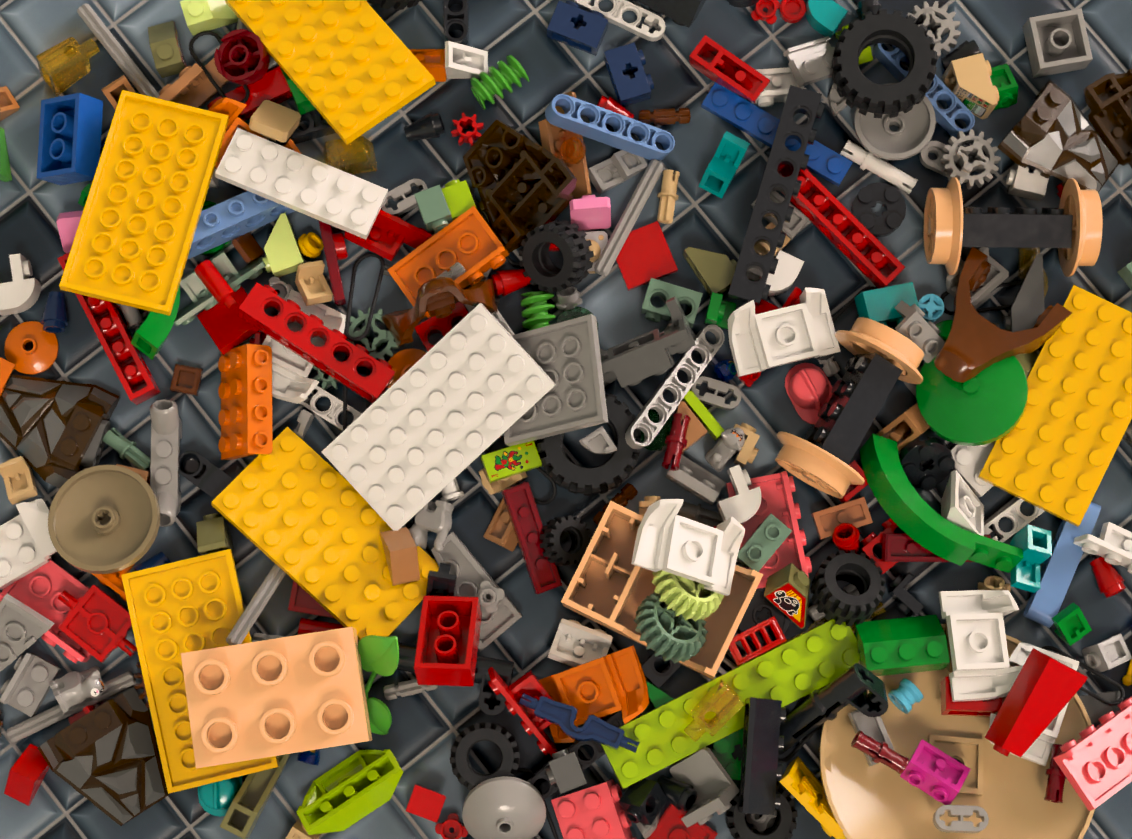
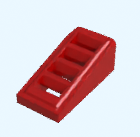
M775 616L733 637L728 648L737 666H740L786 643L787 639ZM768 626L771 627L777 639L773 642L765 629ZM758 631L761 632L767 644L763 647L755 634ZM748 636L751 637L757 649L754 652L751 651L745 639ZM741 641L747 653L744 657L741 656L735 644Z

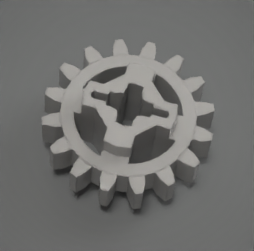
M925 1L922 9L917 5L914 6L913 14L908 13L906 18L909 15L917 20L922 18L921 25L923 24L926 28L930 27L927 37H933L935 42L934 51L937 52L939 59L941 52L944 55H948L950 48L956 46L957 41L955 39L959 38L961 32L955 29L959 27L960 21H953L956 15L955 11L949 14L946 12L948 5H944L941 9L938 8V1H935L933 6L929 7V4ZM948 33L947 40L941 44V36H945Z
M970 129L967 136H965L963 131L957 134V139L952 136L948 140L949 145H945L942 149L946 154L940 158L941 162L947 163L942 171H949L951 173L948 180L950 181L952 177H957L960 185L963 182L966 183L967 189H971L974 183H976L978 188L982 187L984 180L989 183L993 178L992 174H996L999 169L994 164L999 163L1001 157L994 156L999 149L990 146L993 138L984 140V132L982 131L978 136H974L973 129ZM965 143H972L967 147L960 146ZM968 155H970V156L973 157V158H972V162H973V163H969V162H968V160H969ZM974 171L979 172V173L982 171L981 174L973 175V176L970 175V173H972V172H974Z

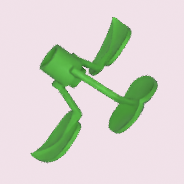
M368 635L362 637L359 641L358 651L362 669L372 672L365 686L370 727L372 733L387 735L392 724L390 710L381 700L374 697L368 698V692L377 674L391 676L396 671L399 662L398 637Z

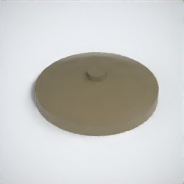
M117 465L93 466L72 476L56 493L48 514V531L57 552L73 567L93 574L118 572L136 563L152 546L160 526L159 503L152 488L139 474Z

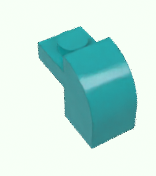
M807 0L805 14L809 24L814 30L825 37L829 36L831 39L844 21L848 10L833 0Z
M726 131L698 187L722 199L736 175L750 143Z
M1027 524L1014 535L1009 544L1023 549V559L1010 571L1012 587L1035 593L1041 589L1040 564L1052 556L1051 531Z

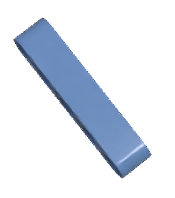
M877 43L874 47V55L877 60L898 82L904 80L909 71L903 70L900 67V63H909L906 55L894 45H892L894 50L888 52L882 48L881 44L883 43ZM935 74L930 89L925 96L934 108L937 123L951 137L953 136L957 139V134L960 131H963L965 136H967L970 129L974 126V115ZM944 100L948 104V109L939 108L936 101ZM955 119L963 120L966 123V128H958L955 124Z
M559 94L554 97L545 110L546 120L554 126L648 160H663L675 146L674 137L665 130L566 94ZM555 106L561 107L565 114L559 113ZM580 115L586 116L590 123L584 122ZM605 124L611 125L614 128V132H610ZM630 133L637 135L639 141H635ZM655 142L660 143L664 150L658 149Z
M1091 502L1078 527L1062 519L1052 543V556L1045 560L1040 571L1041 589L1031 593L1024 610V617L1048 628L1053 625L1052 618L1060 610L1083 554L1082 547L1073 543L1074 538L1092 533L1101 510L1100 505Z

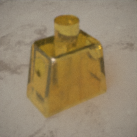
M70 37L36 56L41 77L54 94L58 96L91 71L89 58L99 53L100 50L92 38L79 45L73 37Z
M359 136L348 145L342 139L325 142L323 150L325 164L351 175L377 171L374 146L365 136Z
M721 678L692 709L691 715L694 720L684 729V732L695 742L706 731L711 736H714L744 706L742 698ZM709 711L716 713L712 719H708L704 715Z

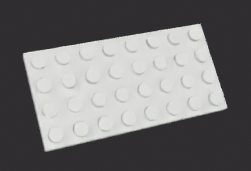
M479 303L333 440L322 453L393 531H398L556 384L482 303Z

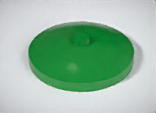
M1015 356L1007 357L992 364L964 383L956 382L939 371L934 364L936 357L930 363L925 362L920 371L923 376V382L916 385L917 404L925 423L941 438L965 446L988 444L1008 434L1023 416L1028 399V385L1025 372Z

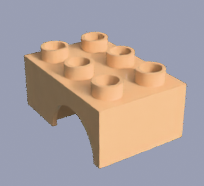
M610 501L561 603L564 607L647 647L645 641H640L642 634L635 631L638 624L635 623L634 619L636 618L638 607L647 596L654 593L656 586L652 583L653 571L631 564L636 535L643 516ZM735 565L730 595H724L719 608L704 619L706 621L704 628L708 631L704 646L697 655L692 656L685 662L678 661V663L714 679L761 581L762 573Z
M354 627L181 653L196 769L372 741L361 658L358 651L357 630Z

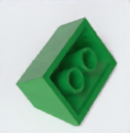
M937 615L866 621L859 625L854 623L860 664L876 676L944 670L950 663L946 635Z

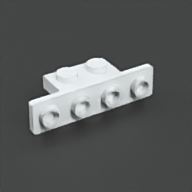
M1107 522L1103 523L1099 538L1091 534L1074 538L1073 543L1082 547L1083 552L1104 557L1107 563L1121 565L1132 574V532Z

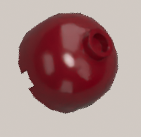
M237 29L229 32L220 40L223 43L220 45L219 50L217 48L215 50V66L218 72L227 80L240 85H249L262 79L267 73L270 65V54L259 36L246 29Z

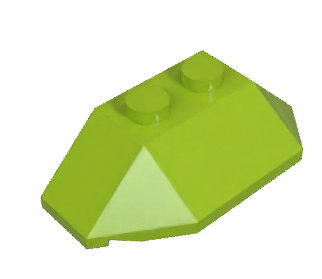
M384 749L383 751L359 750L315 779L304 797L302 806H299L296 813L309 835L344 831L391 799L403 774V770L390 749Z

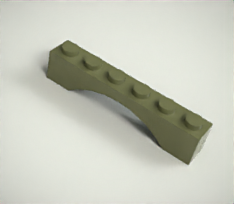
M291 754L277 756L279 767L248 774L233 799L220 825L221 828L242 839L250 837Z

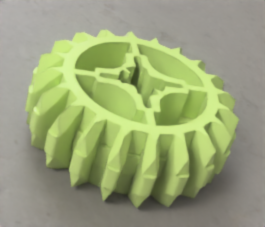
M663 570L653 571L652 573L654 576L652 583L656 586L654 592L661 596L659 602H665L667 610H674L675 616L682 614L685 621L691 618L695 622L699 619L704 620L719 608L724 598L722 594L704 589V584Z

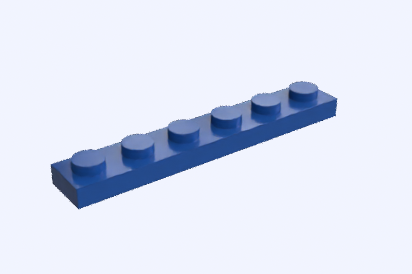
M715 82L701 107L772 148L780 119ZM789 139L785 143V146L790 151H796L801 147L796 139ZM814 140L813 145L807 144L805 154L810 156L806 168L839 187L853 162Z

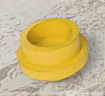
M309 232L308 234H302L298 238L299 250L304 256L317 258L321 254L324 246L318 235Z

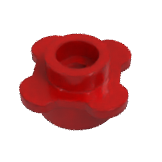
M759 0L755 4V10L752 11L751 18L754 21L763 20L770 25L774 24L777 20L775 16L776 11L780 8L779 1ZM767 8L768 12H764L763 9Z
M455 813L449 814L446 821L438 823L435 827L436 833L441 834L443 839H459L468 835V831L460 823L459 816ZM449 828H454V832L450 833Z

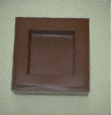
M175 364L170 391L198 396L203 369Z

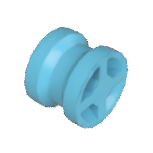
M926 294L918 301L919 308L925 313L923 318L926 322L931 321L933 323L937 321L944 312V302L938 295Z
M906 678L900 681L899 687L896 690L892 689L888 693L892 703L906 714L912 710V705L915 702L919 703L924 698L921 691Z

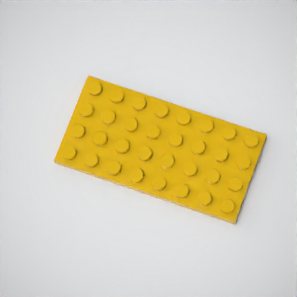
M225 0L249 31L260 37L268 53L346 145L436 85L435 78L366 0Z
M122 90L61 278L60 290L170 316L229 122L228 115Z
M1073 285L1063 304V307L1072 312V314L1061 324L1054 335L1044 343L1027 377L1028 399L1023 416L1008 434L996 440L978 478L1078 527L1132 419V312Z
M288 426L273 440V450L270 454L258 455L211 502V505L345 628L354 627L357 630L359 641L362 637L368 635L389 637L423 601V596H426L429 571L438 572L439 570L438 563L420 546H417L420 580L392 586L380 537V532L392 529L343 476Z
M222 550L122 574L121 577L168 794L279 767L277 756L197 769L195 765L181 653L231 646L226 642V638L245 610L232 550ZM250 631L241 644L252 642Z

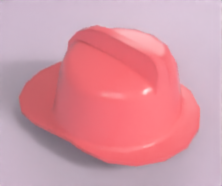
M801 363L789 370L785 377V389L801 419L815 425L819 419L818 412L826 402L828 403L833 395L831 393L833 387L820 367L812 363Z

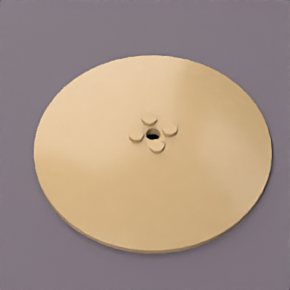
M941 624V626H942V628H943V630H944V633H945V625H946V624ZM1006 635L1008 657L1010 658L1021 641ZM947 667L944 670L877 676L885 683L888 709L881 715V719L894 750L909 758V760L923 739L950 757L957 758L963 765L971 769L959 793L950 805L979 806L983 808L988 814L989 821L986 828L979 833H946L939 831L933 823V814L944 805L943 803L911 785L900 777L901 774H898L895 770L881 762L873 766L868 765L864 753L851 747L856 733L848 713L857 710L851 704L837 712V717L833 721L827 720L823 723L819 748L822 786L830 811L843 830L846 839H1083L1093 817L1095 809L1091 811L1087 809L1068 779H1065L1063 803H1053L1051 800H1044L1048 780L1046 769L1050 767L1052 748L1046 766L1010 753L1007 757L994 750V745L985 738L989 730L990 717L941 715L940 682L945 676L952 673L948 671ZM903 678L910 680L924 697L919 703L915 702L912 705V710L908 714L899 710L888 697V693L892 689L896 690ZM1077 693L1068 703L1054 744L1063 745L1073 738L1077 741L1081 738L1079 733L1092 725ZM1002 697V704L1005 701L1006 697ZM946 811L944 815L939 817L940 820L945 821V826H948L951 821H958V817H949ZM974 812L972 816L963 818V821L973 822L974 827L982 822L981 818H977Z

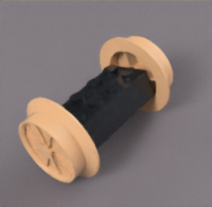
M952 177L946 188H930L927 193L923 225L926 261L928 264H944L948 274L955 275L959 266L962 247L1058 248L1062 272L1066 277H1071L1078 266H1094L1097 262L1101 248L1103 228L1100 196L1096 190H1081L1078 182L1074 178H1070L1064 185L1059 209L1042 208V213H1037L1036 208L1015 207V212H1010V208L988 207L987 212H982V208L963 207L960 182L957 177Z
M864 317L857 318L850 331L838 330L835 334L838 342L855 356H852L845 366L847 371L842 380L839 379L833 386L831 391L833 395L829 402H826L818 412L819 419L815 426L809 428L804 439L779 431L776 435L783 446L775 461L801 481L836 498H843L850 484H864V478L848 464L896 381L901 380L911 384H921L923 382V376L917 369L924 358L923 351L915 343L894 329Z

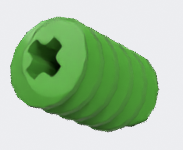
M512 55L506 56L507 64L502 60L497 62L498 70L493 66L488 67L489 75L485 72H480V81L475 77L470 79L471 90L483 110L486 109L485 100L495 104V94L501 99L504 98L503 89L513 93L511 84L514 83L521 88L522 77L529 82L524 68Z
M542 291L521 294L522 297H526L521 301V306L527 308L522 311V317L527 318V320L522 322V326L525 329H529L527 331L550 325L548 321L556 319V315L548 314V310L555 308V305L547 303V300L554 298V294Z

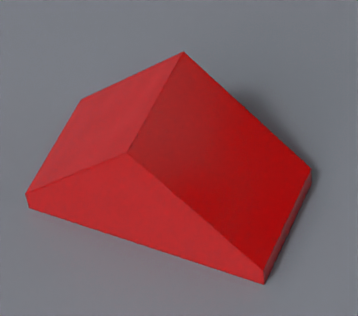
M30 743L11 767L4 794L27 806H30L50 768L38 750V746Z

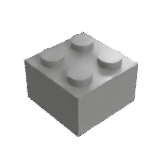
M1082 8L1030 17L1022 27L1033 78L1085 69L1093 60Z

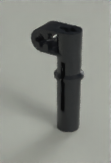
M398 642L399 662L396 670L415 673L414 662L417 645ZM477 656L476 668H478V671H475L474 683L481 684L479 694L480 709L490 716L500 714L506 707L504 703L506 699L501 693L496 695V699L500 700V703H497L495 707H492L491 701L487 700L493 694V690L486 689V685H489L488 681L491 680L488 669L493 667L507 686H510L514 662Z
M855 663L823 689H815L811 693V698L788 714L785 724H780L779 735L784 736L783 753L825 721H833L837 717V712L848 704H851L868 717L883 715L888 709L885 683L864 666Z

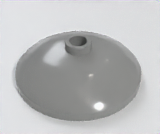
M888 83L883 85H893L896 83ZM924 96V99L919 104H915L909 112L904 113L901 111L897 117L889 118L888 114H883L882 119L874 118V113L867 112L865 116L858 113L860 108L857 107L854 126L860 143L870 153L882 159L903 160L921 152L928 145L934 134L936 124L935 111L926 96ZM892 125H896L899 129L897 131H891L889 127Z
M502 776L485 780L469 792L463 803L462 818L466 830L474 839H532L544 825L546 806L543 796L535 786L520 778Z

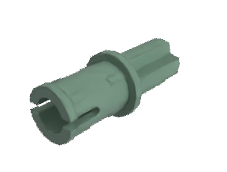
M112 428L105 434L103 442L117 451L121 459H128L141 470L147 471L150 468L151 458L136 447L135 441L125 438L115 428Z

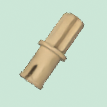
M669 169L663 170L661 192L657 195L660 199L657 220L662 224H671L673 222L675 201L679 199L677 186L680 172L675 171L673 174L674 170Z

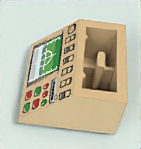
M983 53L950 62L942 75L943 82L973 115L986 119L998 104L999 92L997 87L992 85L990 79L992 75L991 65L988 60L984 59Z

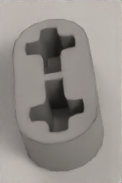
M411 179L392 189L386 196L381 207L382 210L393 216H400L417 207V202L414 195L408 198L405 196L412 193L411 188L413 186H416L418 189L423 188L421 190L423 191L428 189L427 185L420 179ZM403 198L397 204V210L393 211L392 208H386L389 205V199H393L395 202Z
M698 377L691 387V391L702 403L720 409L733 410L741 401V392L736 386L713 378ZM702 382L707 383V388L715 391V393L706 392L704 396H700L696 385L701 386ZM728 391H732V396L736 398V401L726 404L725 398L717 396V393L727 394Z
M943 805L933 814L935 827L939 831L946 833H979L986 828L989 821L987 812L979 806ZM946 811L949 817H958V821H951L948 826H945V821L940 820L939 817L944 815ZM974 812L977 818H981L982 822L974 827L973 822L963 821V818L972 816Z

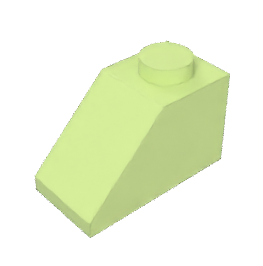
M225 0L180 1L187 26L193 36L202 31H210L238 22V16L227 5Z
M286 213L280 214L264 247L266 257L262 258L266 264L267 273L272 272L278 278L296 272L298 265L305 263Z

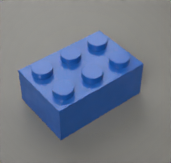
M82 93L41 100L37 179L57 185L92 181L94 179L100 160L102 100Z

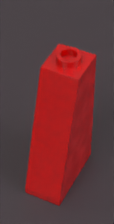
M1033 648L985 738L994 743L993 749L1007 757L1010 752L1022 757L1083 686L1088 677Z

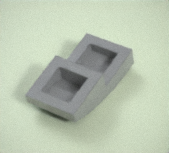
M620 150L614 153L611 158L588 169L589 179L600 195L642 172L648 167V164L643 157Z

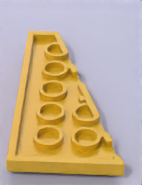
M799 756L789 763L779 782L821 823L822 829L828 836H833L835 839H846L843 830L830 811L822 784Z

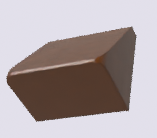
M249 232L232 240L233 246L247 264H250L264 253Z

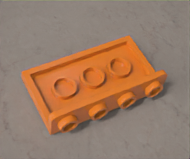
M472 206L448 226L441 229L390 267L388 272L414 307L418 289L425 282L436 278L444 271H450V267L456 262L461 263L466 269L465 273L454 280L460 288L464 289L469 284L472 286L480 282L484 278L483 274L489 269H496L504 264L506 261L505 257L509 253L477 208ZM428 311L425 313L423 318H430Z
M245 344L231 349L224 355L221 353L218 361V368L221 372V383L218 389V394L221 398V410L218 416V421L221 425V437L218 444L221 460H234L255 454L267 455L273 450L272 349L268 345Z

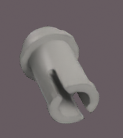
M116 304V307L121 309L129 329L144 323L138 308Z

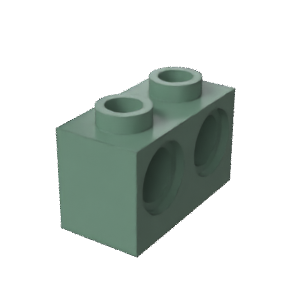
M440 184L414 194L428 233L436 234L453 221Z
M651 278L641 313L645 314V318L650 321L660 322L662 319L669 322L671 314L666 301L675 296L680 304H687L690 307L691 313L686 315V318L692 328L703 293ZM654 296H660L665 300V305L661 308H656L651 304L650 300Z
M769 514L739 550L736 561L746 569L759 572L790 535L792 530L773 514Z

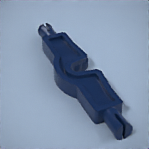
M523 693L519 704L535 710V716L558 725L567 736L575 740H593L615 750H618L620 746L636 753L640 742L624 736V730L610 725L595 715H589L582 727H576L574 721L577 709L574 706L556 702L544 696H541L538 700Z

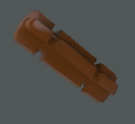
M675 108L654 109L653 112H650V110H640L638 113V121L649 125L650 123H654V125L675 124V122L686 124L691 119L689 108H679L678 111H675Z
M627 483L621 489V493H617L610 501L625 507L628 504L627 501L632 500L638 491L632 484ZM610 501L603 507V511H599L593 518V521L597 526L599 525Z

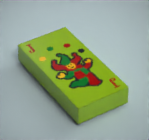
M689 390L682 401L687 404L707 429L709 435L716 441L725 430L697 396Z
M534 441L513 445L481 456L489 483L542 466Z

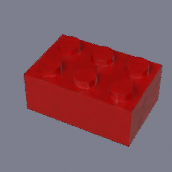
M423 596L414 662L418 685L474 686L482 619L479 597Z

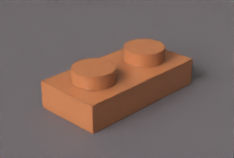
M864 497L811 514L820 540L831 537L835 528L842 523H850L856 528L873 523Z

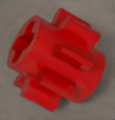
M462 113V118L459 121L453 120V125L457 129L451 131L452 137L459 136V146L465 142L469 143L472 147L473 142L482 136L478 131L484 129V124L476 123V114L472 117H466L465 113ZM469 126H472L473 132L463 133V128L468 129Z

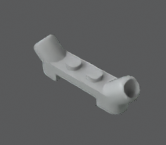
M163 399L155 401L149 409L151 417L150 487L154 491L159 503V527L171 526L175 522L181 508L178 465L180 439H182V421L178 414L177 404L174 401Z

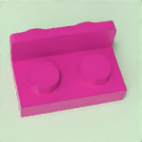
M922 739L900 777L932 796L935 800L944 805H950L959 793L971 769Z

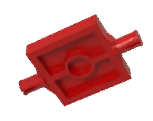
M93 584L87 593L78 600L66 590L61 593L62 595H59L58 600L70 609L67 618L58 629L97 660L104 662L110 653L118 647L130 657L135 654L134 652L137 651V647L126 639L128 631L132 627L129 611L98 586Z

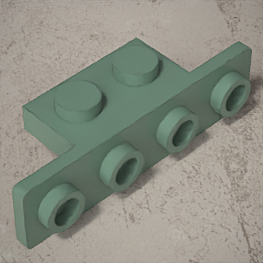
M223 250L208 259L211 260L234 292L241 287L240 283L246 279L252 280L258 277L263 272L262 268L266 266L261 257H258L237 271ZM195 269L181 278L180 285L193 302L177 312L174 321L176 326L189 324L196 318V313L203 308L209 310L218 303L196 275Z

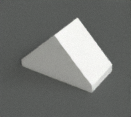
M446 41L445 70L447 79L480 78V72H485L488 75V51Z

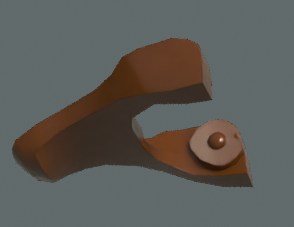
M975 247L971 248L959 278L954 298L953 322L949 336L934 360V364L939 371L952 378V380L963 383L975 377L992 364L1007 357L1032 353L1051 338L1061 324L1072 314V312L1057 302L1055 306H1048L1038 316L1033 328L1017 332L1000 329L978 314L972 305L970 291H975L986 281L991 264L988 263V256Z
M433 278L425 282L418 289L416 303L413 308L394 311L380 318L394 337L398 347L405 343H411L414 341L412 337L414 328L427 311L430 317L444 318L452 314V310L456 309L455 302L459 301L462 304L474 307L482 303L491 314L497 313L493 279L478 282L476 285L463 290L451 278Z

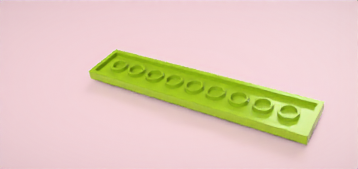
M831 619L618 727L624 730V736L640 742L636 753L620 746L618 750L601 744L622 789L744 728L745 699L753 697L782 701L781 707H785L812 693L815 689L828 685L855 663L859 662L860 655L858 653L857 639L851 627L846 626L845 622L838 625L835 624L834 619Z

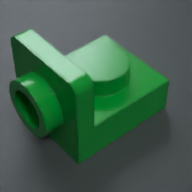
M1008 64L992 67L990 79L992 85H995L999 92V101H997L998 104L994 110L1016 104L1018 84Z
M712 292L704 324H713L728 330V319L732 312L735 311L736 304L722 300V294Z
M1074 602L1052 618L1057 628L1055 630L1056 635L1069 646L1082 639L1083 636L1092 630L1080 607Z

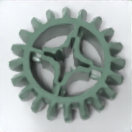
M654 592L642 601L636 611L637 615L634 621L638 625L635 631L642 634L640 641L647 643L646 649L651 648L655 651V657L662 655L664 661L671 659L674 664L678 661L685 662L692 656L697 655L706 642L705 637L708 633L704 628L706 621L699 619L695 622L692 618L685 621L682 614L675 616V611L672 609L667 610V604L659 602L660 594Z

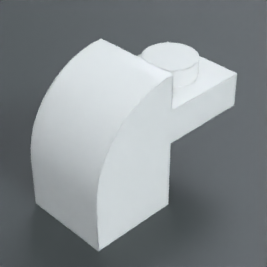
M780 250L776 257L779 260L775 274H769L766 284L771 285L768 296H775L786 292L796 280L804 261ZM751 268L747 271L746 276L750 281L755 282L761 279L762 273L757 268Z
M20 253L9 255L13 281L0 283L1 316L17 314L28 310L36 303L41 292V283L35 278L29 279L33 275L31 262Z
M740 465L729 468L727 471L736 495L719 501L717 507L723 522L732 516L740 524H743L758 511L762 496L760 486L749 490L748 486L751 485V480L746 469L741 470Z

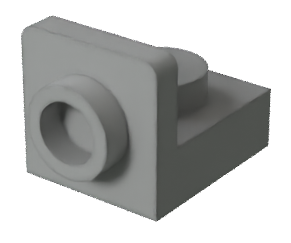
M1121 633L1082 649L1087 666L1098 672L1110 670L1132 659Z

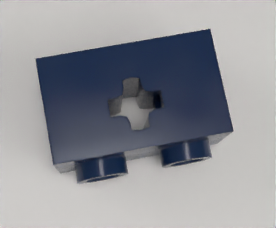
M558 1L547 28V37L596 56L608 28V19L598 11L591 10L588 12L580 9V6L572 1ZM578 23L583 24V26H580L579 29L574 28V26H577Z
M635 42L605 51L604 62L618 103L626 107L650 99L654 84L651 75L645 74L643 65L646 64L642 49L637 50ZM630 70V73L634 74V78L630 79L629 75H625L626 71Z

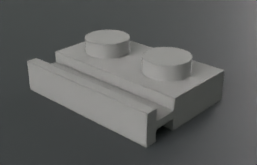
M829 36L788 48L783 53L784 57L787 56L789 60L788 65L799 87L832 77L833 69L831 66L835 48L831 47Z

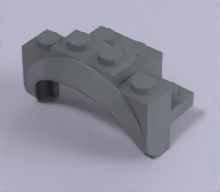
M675 296L666 301L671 316L663 332L660 333L657 328L607 350L600 349L604 385L612 383L617 378L622 388L628 385L634 386L647 377L664 374L672 365H675L673 354L685 353L692 346L696 345L693 331Z

